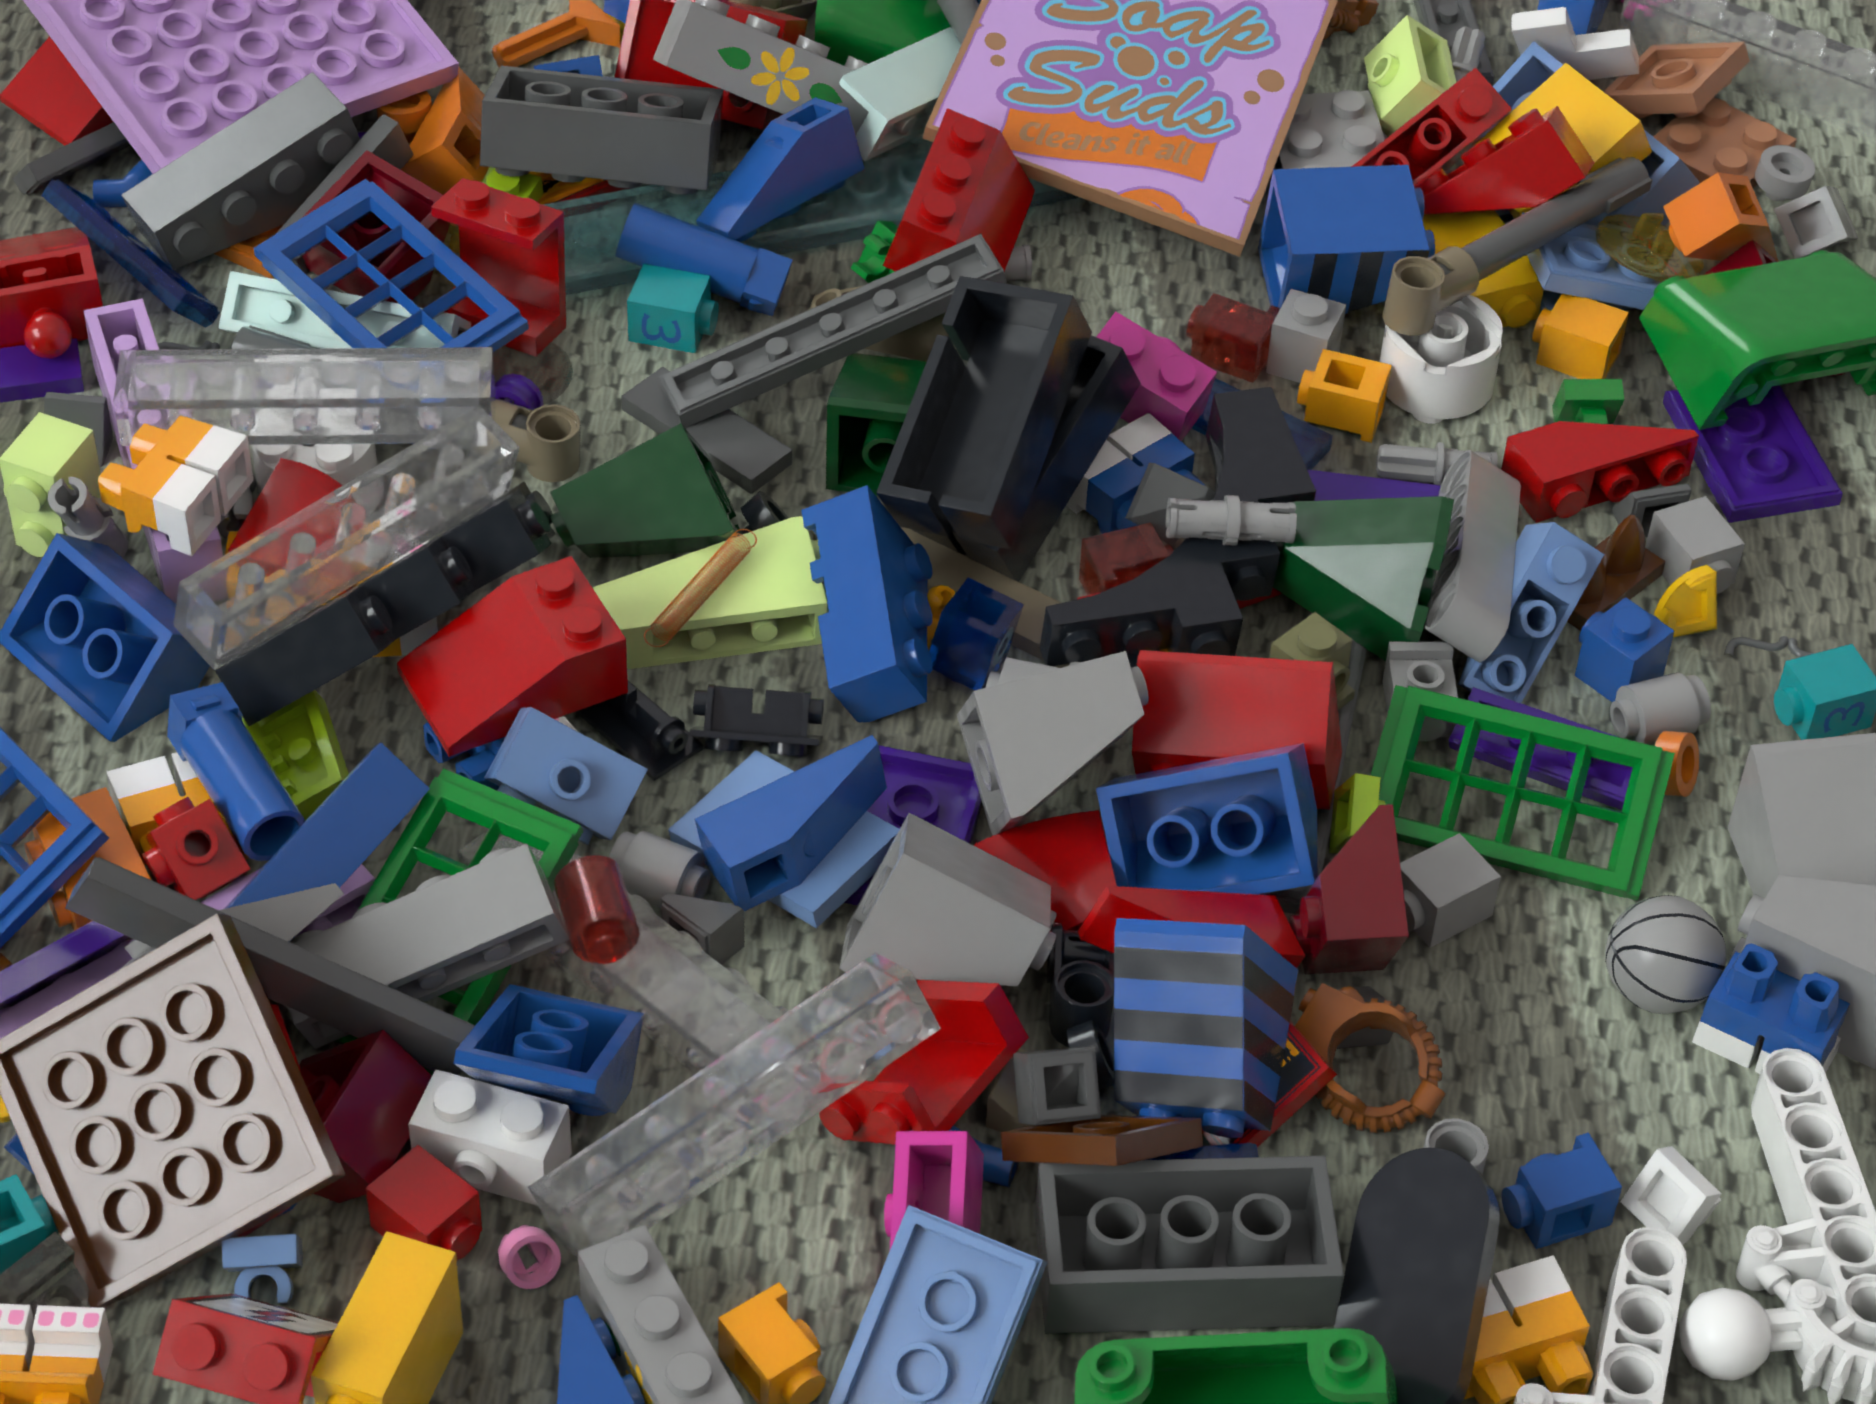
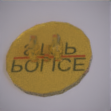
M1643 213L1640 217L1623 214L1606 216L1599 222L1595 230L1596 241L1604 252L1620 265L1641 276L1663 282L1674 276H1684L1685 278L1700 276L1704 269L1703 259L1684 257L1683 253L1676 248L1670 238L1669 228L1661 224L1664 220L1663 213Z

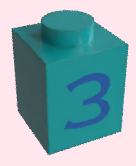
M643 264L627 299L628 341L696 354L703 335L712 336L718 321L719 303L718 301L711 300L710 276Z
M1853 644L1787 660L1778 690L1774 694L1776 714L1784 725H1791L1801 740L1836 737L1870 728L1876 713V676Z

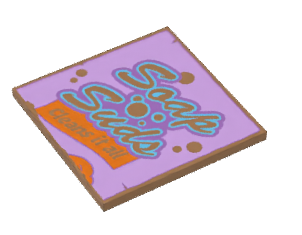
M981 0L925 126L923 139L931 142L934 141L947 108L1000 130L1028 178L1240 257L1338 0Z

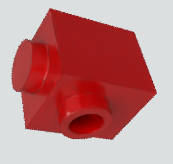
M186 797L153 816L158 828L150 831L147 835L146 840L151 849L142 853L158 884L165 887L172 884L178 893L200 901L232 883L237 878L246 875L251 870L211 799L194 806L190 798Z

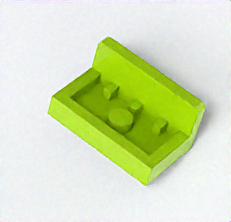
M313 690L250 727L242 717L245 727L304 819L307 820L349 775L325 700L316 690Z

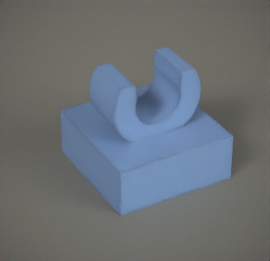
M297 1234L229 1238L222 1241L223 1269L228 1272L242 1271L235 1282L234 1293L252 1299L251 1286L254 1281L260 1277L269 1276L276 1281L278 1303L289 1304L294 1291L293 1283L288 1273L283 1269L303 1267L302 1238Z

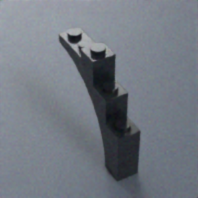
M1272 387L1214 394L1206 431V440L1215 469L1216 493L1213 500L1224 501L1225 495L1239 496L1240 501L1254 503L1314 501L1316 489ZM1186 538L1170 556L1133 580L1094 596L1046 606L1039 647L1045 665L1058 666L1070 664V662L1082 663L1126 651L1127 655L1138 656L1140 650L1156 651L1167 649L1168 652L1235 656L1243 622V616L1236 600L1248 601L1257 597L1271 596L1280 558L1276 542L1238 540L1236 546L1223 545V540Z
M522 482L402 559L235 656L215 672L238 705L243 718L250 727L379 654L396 639L460 604L477 589L539 555L552 544L550 538L555 535V532L551 527L553 522L550 515L553 513L544 497L538 491L531 493L526 483Z

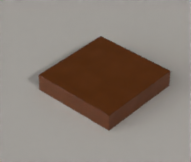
M1101 1115V1118L1033 1125L1001 1132L1003 1161L1119 1166L1203 1147L1201 1118Z

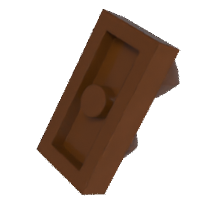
M1629 515L1609 537L1594 547L1605 555L1567 621L1580 631L1593 614L1599 611L1605 613L1625 597L1631 600L1663 574L1666 561L1645 548L1646 541L1643 526L1635 515Z

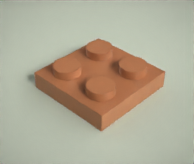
M1745 42L1651 45L1639 57V74L1619 76L1604 93L1638 119L1652 114L1674 113L1675 117L1678 118L1697 115L1705 110L1706 104L1721 89L1731 84L1732 78L1750 62Z
M1714 97L1706 104L1705 110L1701 113L1686 118L1676 117L1653 136L1677 155L1700 183L1720 172L1748 176L1752 188L1758 185L1755 180V171L1763 151L1775 145H1786L1795 148L1797 140L1776 129L1773 125L1760 121L1730 106L1724 100Z

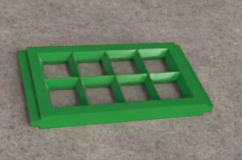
M1395 685L1370 776L1381 777L1379 800L1385 801L1386 805L1393 804L1398 841L1431 848L1460 833L1489 864L1638 901L1675 753L1663 751L1661 747L1429 690ZM1425 716L1466 726L1454 770L1413 760ZM1480 730L1521 740L1510 784L1469 774ZM1536 744L1577 753L1565 798L1524 788ZM1592 757L1633 767L1622 812L1580 802ZM1410 772L1451 782L1439 826L1398 816ZM1465 786L1506 795L1495 840L1454 830ZM1521 799L1562 809L1551 854L1510 844ZM1577 813L1618 823L1607 868L1566 858Z
M443 768L438 778L434 777L429 786L430 790L423 796L359 909L373 903H389L398 899L397 896L417 861L449 875L457 874L478 865L491 852L500 834L523 844L527 843L528 846L544 852L538 863L544 871L551 892H553L578 848V840L584 830L577 823ZM446 811L489 829L468 866L425 848ZM511 965L470 982L466 991L456 988L438 997L457 1005L452 1014L453 1016L476 1026L485 1014ZM349 1034L334 1042L342 1045L358 1038ZM423 1067L427 1072H429L433 1076L434 1071Z

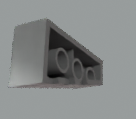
M312 72L124 192L121 196L140 233L167 264L175 270L285 224L356 145L360 137L346 106Z

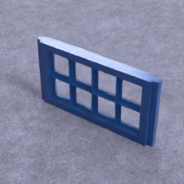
M367 179L359 182L253 248L255 257L262 262L263 267L406 398L412 399L415 402L429 395L529 329L528 321L520 315L518 308L373 181L369 182ZM373 212L392 230L361 250L356 251L338 233ZM329 240L348 258L312 280L293 261ZM404 240L424 259L388 280L369 262ZM360 268L379 287L344 309L324 290ZM436 268L456 288L421 309L401 290ZM392 297L412 316L376 338L356 319ZM469 297L489 316L461 335L453 338L433 319ZM424 325L445 345L413 366L408 367L389 347Z
M0 727V761L7 767L0 775V801L20 782L37 798L0 835V861L4 858L20 875L0 896L1 948L82 867L109 837ZM50 812L67 830L30 866L14 847Z

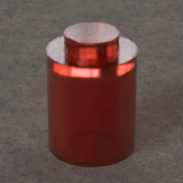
M591 855L578 858L565 865L555 877L554 888L573 952L584 961L598 964H610L622 959L637 944L640 930L618 863L606 856Z

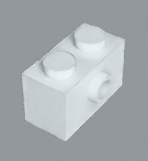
M437 1069L409 1122L411 1150L419 1144L476 1189L547 1208L572 1154L569 1105Z

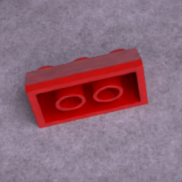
M947 108L883 263L884 267L898 271L981 234L1005 272L1035 189L1000 130Z
M1140 650L1137 666L1143 673L1149 702L1147 705L1142 706L1145 714L1133 726L1132 756L1135 774L1304 743L1317 809L1330 810L1342 758L1333 662Z

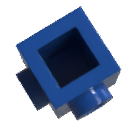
M1625 597L1605 613L1601 611L1596 612L1584 624L1579 634V642L1582 645L1575 676L1605 698L1614 702L1616 693L1621 686L1664 675L1674 630L1661 622L1656 616L1648 613Z

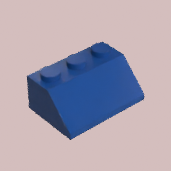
M56 533L0 630V644L110 742L117 741L169 708L170 695L197 689L223 645L108 545Z
M1304 743L1118 777L1096 788L1117 886L1263 894L1313 885L1318 878L1317 805Z

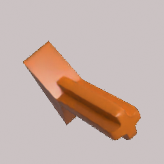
M569 0V12L494 45L492 54L500 68V66H521L579 39L621 47L620 25L591 0Z

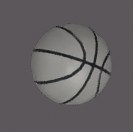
M1662 895L1641 900L1629 906L1618 916L1608 934L1605 962L1611 981L1618 992L1630 1002L1650 1013L1671 1014L1690 1010L1702 1004L1708 998L1725 969L1726 945L1717 923L1700 906L1680 896Z

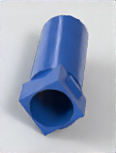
M634 203L631 208L615 257L641 267L643 264L709 275L711 278V293L737 302L740 306L770 316H773L792 264V259L763 248H754Z
M223 682L170 695L167 737L182 761L189 762L244 853L253 860H270L300 828L305 819L242 722L243 714L239 710L238 705Z

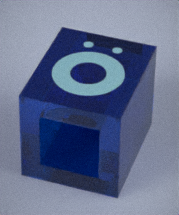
M968 577L941 612L929 650L932 659V669L973 690L985 688L990 672H997L1008 655L1024 604Z

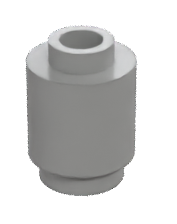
M1679 672L1621 686L1616 693L1615 701L1610 706V718L1617 735L1621 738L1628 737L1629 740L1648 745L1656 743L1663 731L1695 733L1699 725L1706 724L1709 721L1711 715L1710 698L1702 680L1696 675L1685 676Z
M626 831L619 836L610 852L606 866V879L617 884L620 893L661 908V898L667 893L703 899L709 885L710 871L704 868V855L699 851L647 831H641L637 835Z

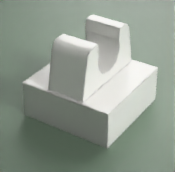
M1670 1146L1656 1149L1620 1202L1646 1227L1665 1230L1673 1234L1683 1245L1688 1242L1696 1229L1709 1218L1720 1202V1195L1722 1193L1675 1148Z

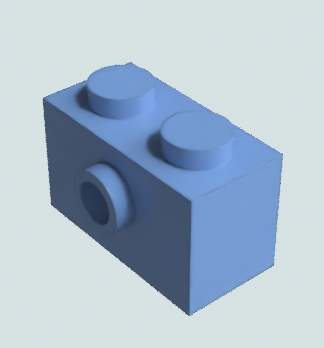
M532 707L520 708L484 778L500 786L497 791L533 806L537 805L552 814L581 825L584 831L578 841L588 845L593 835L600 839L612 840L648 769Z

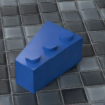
M868 485L802 509L804 528L808 531L812 530L817 535L820 559L810 562L812 581L817 584L824 581L829 612L818 616L830 691L857 722H871L927 702V674L932 671V659L927 647V626L932 624V611L927 595L928 579L932 577L933 570L925 548L921 544H914Z

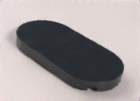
M1419 1148L1393 1158L1373 1176L1365 1188L1356 1213L1334 1329L1350 1328L1362 1330L1374 1336L1380 1343L1393 1369L1398 1404L1462 1403L1472 1377L1499 1231V1204L1492 1188L1487 1185L1482 1173L1460 1155L1440 1148Z

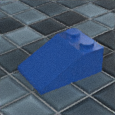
M509 984L457 1047L454 1064L474 1080L539 1098L565 1102L569 1105L570 1110L582 1115L601 1116L608 1112L616 1114L632 1088L644 1013Z

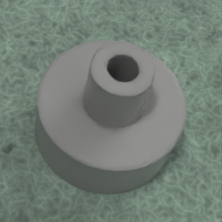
M1775 145L1763 151L1755 171V180L1771 200L1795 199L1803 196L1808 191L1815 173V165L1813 160L1803 151L1791 146Z

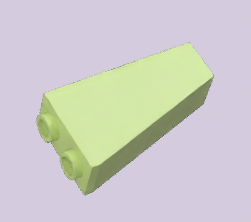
M791 517L752 531L757 537L756 545L751 548L746 557L667 644H665L667 641L661 639L668 640L663 637L669 638L667 636L670 635L663 632L668 633L660 624L657 625L656 623L659 631L655 625L654 628L661 636L654 629L653 632L650 629L645 634L648 643L644 639L645 631L651 628V624L726 541L593 587L626 638L627 669L822 644L818 616L828 613L829 610L825 584H822V582L817 584L812 581L810 562L820 559L818 539L811 540L808 530L804 528L803 517ZM751 532L743 534L749 541L750 546H753L755 536ZM736 537L740 539L742 542L735 538H732L734 540H730L737 543L743 550V553L744 549L746 552V548L748 547L741 538ZM731 542V544L735 545L741 551V549L736 544ZM665 644L664 646H661V647H653V646H651V645L660 646V645Z

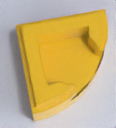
M1708 565L1699 566L1680 576L1668 587L1656 606L1654 616L1674 630L1673 637L1717 629V572Z

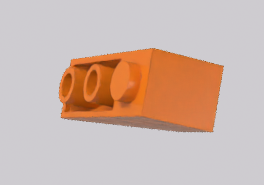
M458 67V75L450 82L443 84L409 145L414 155L401 169L442 195L447 193L462 178L482 182L489 168L480 166L482 100L485 95L460 67Z
M1717 172L1663 206L1670 222V238L1676 248L1683 253L1684 257L1723 261L1753 239L1778 262L1770 227L1748 176Z

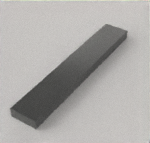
M979 234L659 376V379L680 423L687 428L945 313L960 276L1007 284L1005 273L983 236Z
M100 857L94 858L74 886L65 908L154 948L160 947L217 913L228 915ZM231 916L267 998L357 1038L384 1030L421 1066L434 1072L437 1069L455 1075L462 1071L454 1064L455 1051L475 1025Z

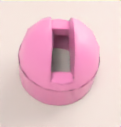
M522 1225L519 1228L513 1229L502 1238L498 1248L499 1264L502 1271L514 1285L523 1289H535L547 1284L556 1275L560 1267L561 1253L558 1245L548 1233L537 1227ZM524 1245L528 1246L537 1260L527 1270L518 1253V1250Z

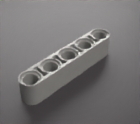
M1467 450L1452 464L1439 490V496L1454 499L1447 544L1440 570L1436 571L1432 592L1427 604L1429 610L1424 626L1427 631L1473 660L1482 662L1498 647L1509 626L1521 484L1520 481L1478 454Z

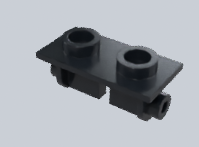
M629 680L628 693L576 711L578 715L627 758L647 768L646 774L654 781L704 749V745L694 736H689L690 733L685 729V724L681 719L675 716L670 717Z
M708 684L707 690L695 689L693 715L705 716L704 727L695 726L690 729L689 736L705 737V749L743 751V740L769 742L768 753L807 756V745L819 746L822 743L823 736L809 735L810 724L822 725L824 699L812 698V692L766 690L764 713H752L754 689Z

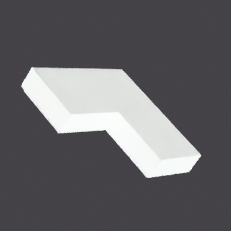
M1564 7L1512 14V33L1520 55L1534 41L1563 65L1567 63L1588 80L1639 74V56L1630 29L1575 35L1567 9Z

